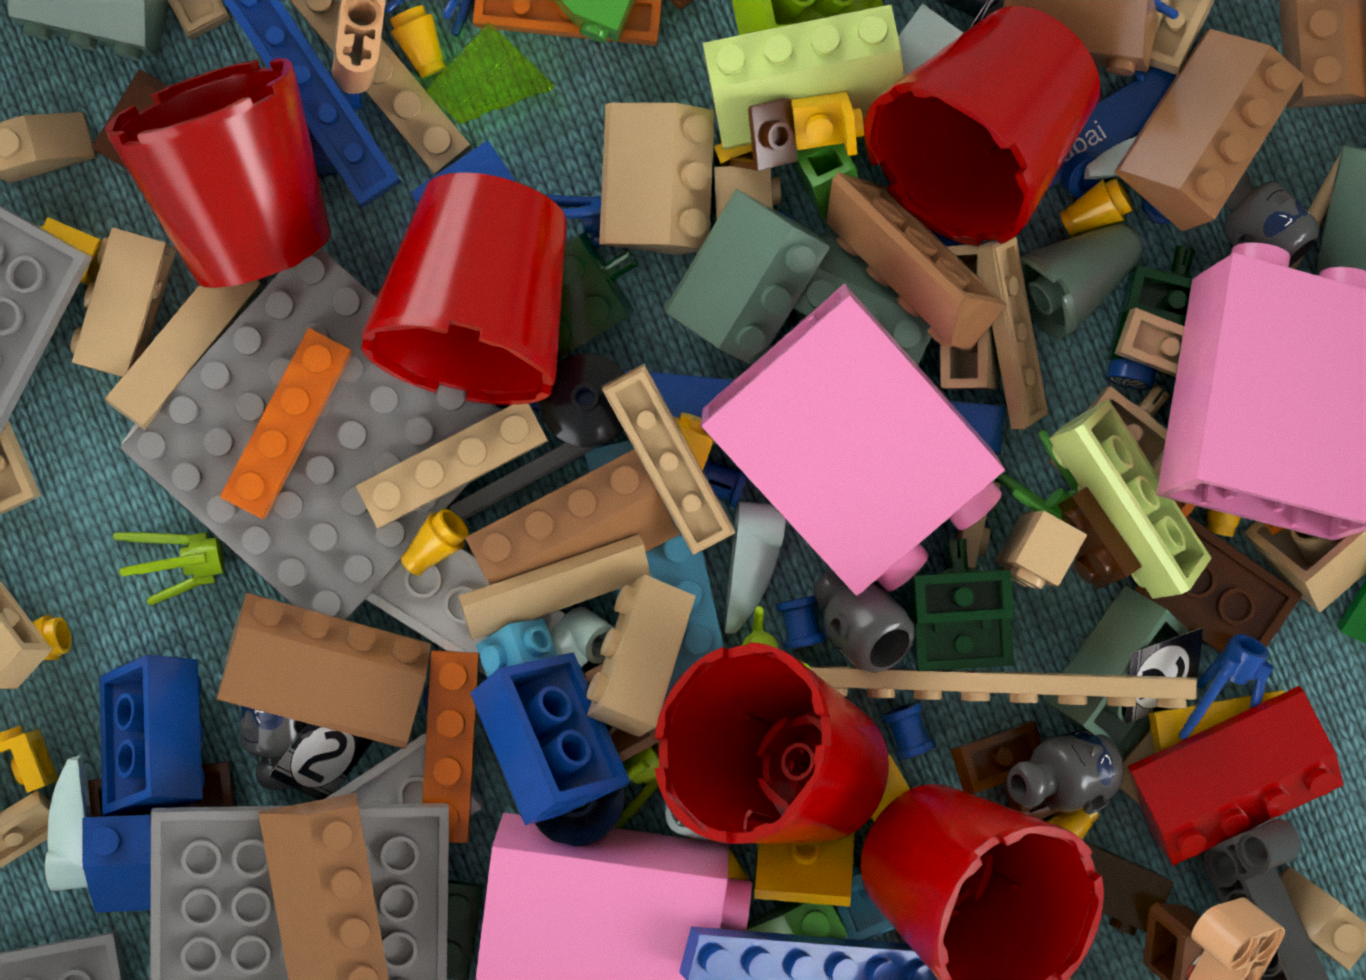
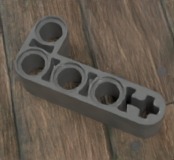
M1282 819L1269 821L1208 849L1204 855V867L1221 903L1239 898H1247L1284 927L1285 935L1261 980H1329L1275 867L1296 858L1301 850L1298 832L1293 825Z

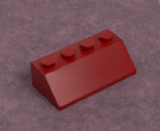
M1300 686L1127 766L1148 830L1173 866L1188 858L1199 855L1218 843L1246 832L1273 818L1282 816L1288 811L1320 796H1324L1344 785L1336 752Z

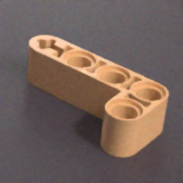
M340 0L331 75L334 82L343 92L359 94L366 91L372 84L379 58L386 0ZM360 19L369 25L360 26L351 20ZM352 51L360 52L358 66L351 64Z
M1239 898L1211 907L1199 918L1192 931L1191 938L1204 951L1188 980H1261L1285 935L1284 927L1247 898Z

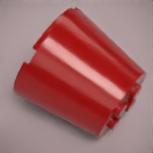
M1007 6L997 9L888 88L873 102L867 112L864 123V140L868 157L872 165L880 164L891 182L886 188L899 205L929 229L948 239L967 245L979 246L983 240H997L999 244L1006 243L1018 235L1030 220L1095 109L1100 96L1099 74L1088 49L1059 20L1030 7Z
M275 58L269 62L271 65L269 68H261L258 60H252L194 76L151 94L155 104L139 112L136 106L127 107L113 117L106 125L105 131L111 144L196 282L203 287L221 288L241 285L270 276L282 270L290 269L317 252L331 237L330 224L296 72L292 62L288 59Z
M449 173L429 181L363 329L361 337L363 338L361 345L363 354L384 372L418 388L437 393L438 385L466 391L465 401L496 405H521L538 402L547 398L551 394L552 386L555 383L567 228V218L563 210L553 200L539 191L521 183L493 175Z
M749 642V645H741L729 649L721 647L696 661L684 672L670 691L660 712L654 739L660 741L659 768L654 769L660 792L666 804L676 818L688 829L702 837L722 843L830 842L842 839L861 828L874 814L882 800L888 781L889 759L887 747L875 722L794 656L766 644Z
M944 784L921 785L904 792L894 799L873 823L862 850L861 877L867 895L938 980H1068L1087 955L1096 936L1103 910L1104 888L1102 875L1095 871L1093 860L1090 856L1093 852L1081 838L1058 825Z

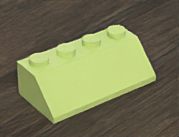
M891 4L703 43L705 64L723 150L752 144L748 108L751 105L781 98H789L791 100L847 91L852 108L861 109L864 122L873 102L884 91L904 77L901 47Z
M1105 400L1062 425L1049 438L1053 444V454L1063 468L1069 469L1078 483V491L1085 487L1089 488L1142 566L1131 574L1135 582L1140 587L1146 588L1152 599L1180 595L1189 591L1211 560V556L1176 502L1172 499L1156 496L1159 476L1110 400Z

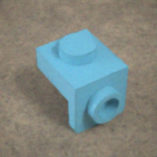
M544 619L509 623L476 645L487 678L498 668L558 656Z
M853 868L850 907L836 906L849 939L870 940L895 929L867 895L862 882L861 868Z

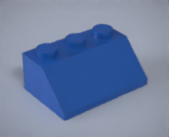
M574 652L498 668L470 693L525 826L564 815L630 783L605 723L587 716L592 700L587 699L589 686Z
M147 654L100 676L102 815L152 811V808H178L203 799L202 790L205 784V773L201 767L203 726L200 722L199 696L202 684L198 676V660Z
M151 814L82 818V864L95 913L150 910Z

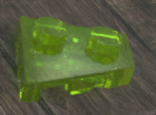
M487 22L425 91L461 124L492 110H499L513 105L519 100L538 93L548 92L555 85L494 26Z

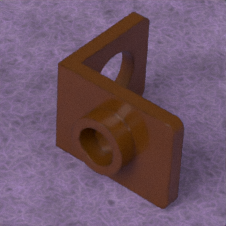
M781 98L749 106L748 116L753 153L730 158L731 166L761 171L798 161L792 101L789 98Z

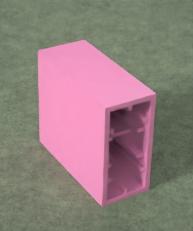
M1265 243L1238 244L1232 248L1229 256L1192 279L1156 496L1333 541L1366 531V271L1351 267H1332L1322 270L1319 276L1289 268L1290 254L1280 247Z
M845 283L702 408L701 427L856 596L862 593L874 581H877L887 592L902 586L922 568L929 557V553L921 546V541L947 519L958 530H964L972 526L996 505L1002 495L1000 489L992 482L1005 471L994 450Z
M503 812L491 851L476 980H686L679 973L691 926L746 931L752 881L728 878L729 844L614 828L606 837L594 844L572 846L550 840L538 829L535 823L525 826L521 815Z

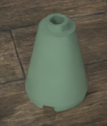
M1117 222L1020 255L1027 299L1033 307L1030 311L1031 320L1043 332L1054 338H1062L1065 335L1074 333L1141 261L1143 241L1139 233L1133 227Z

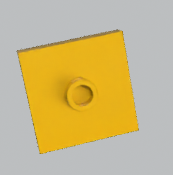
M855 832L842 839L830 842L759 843L754 899L850 907Z

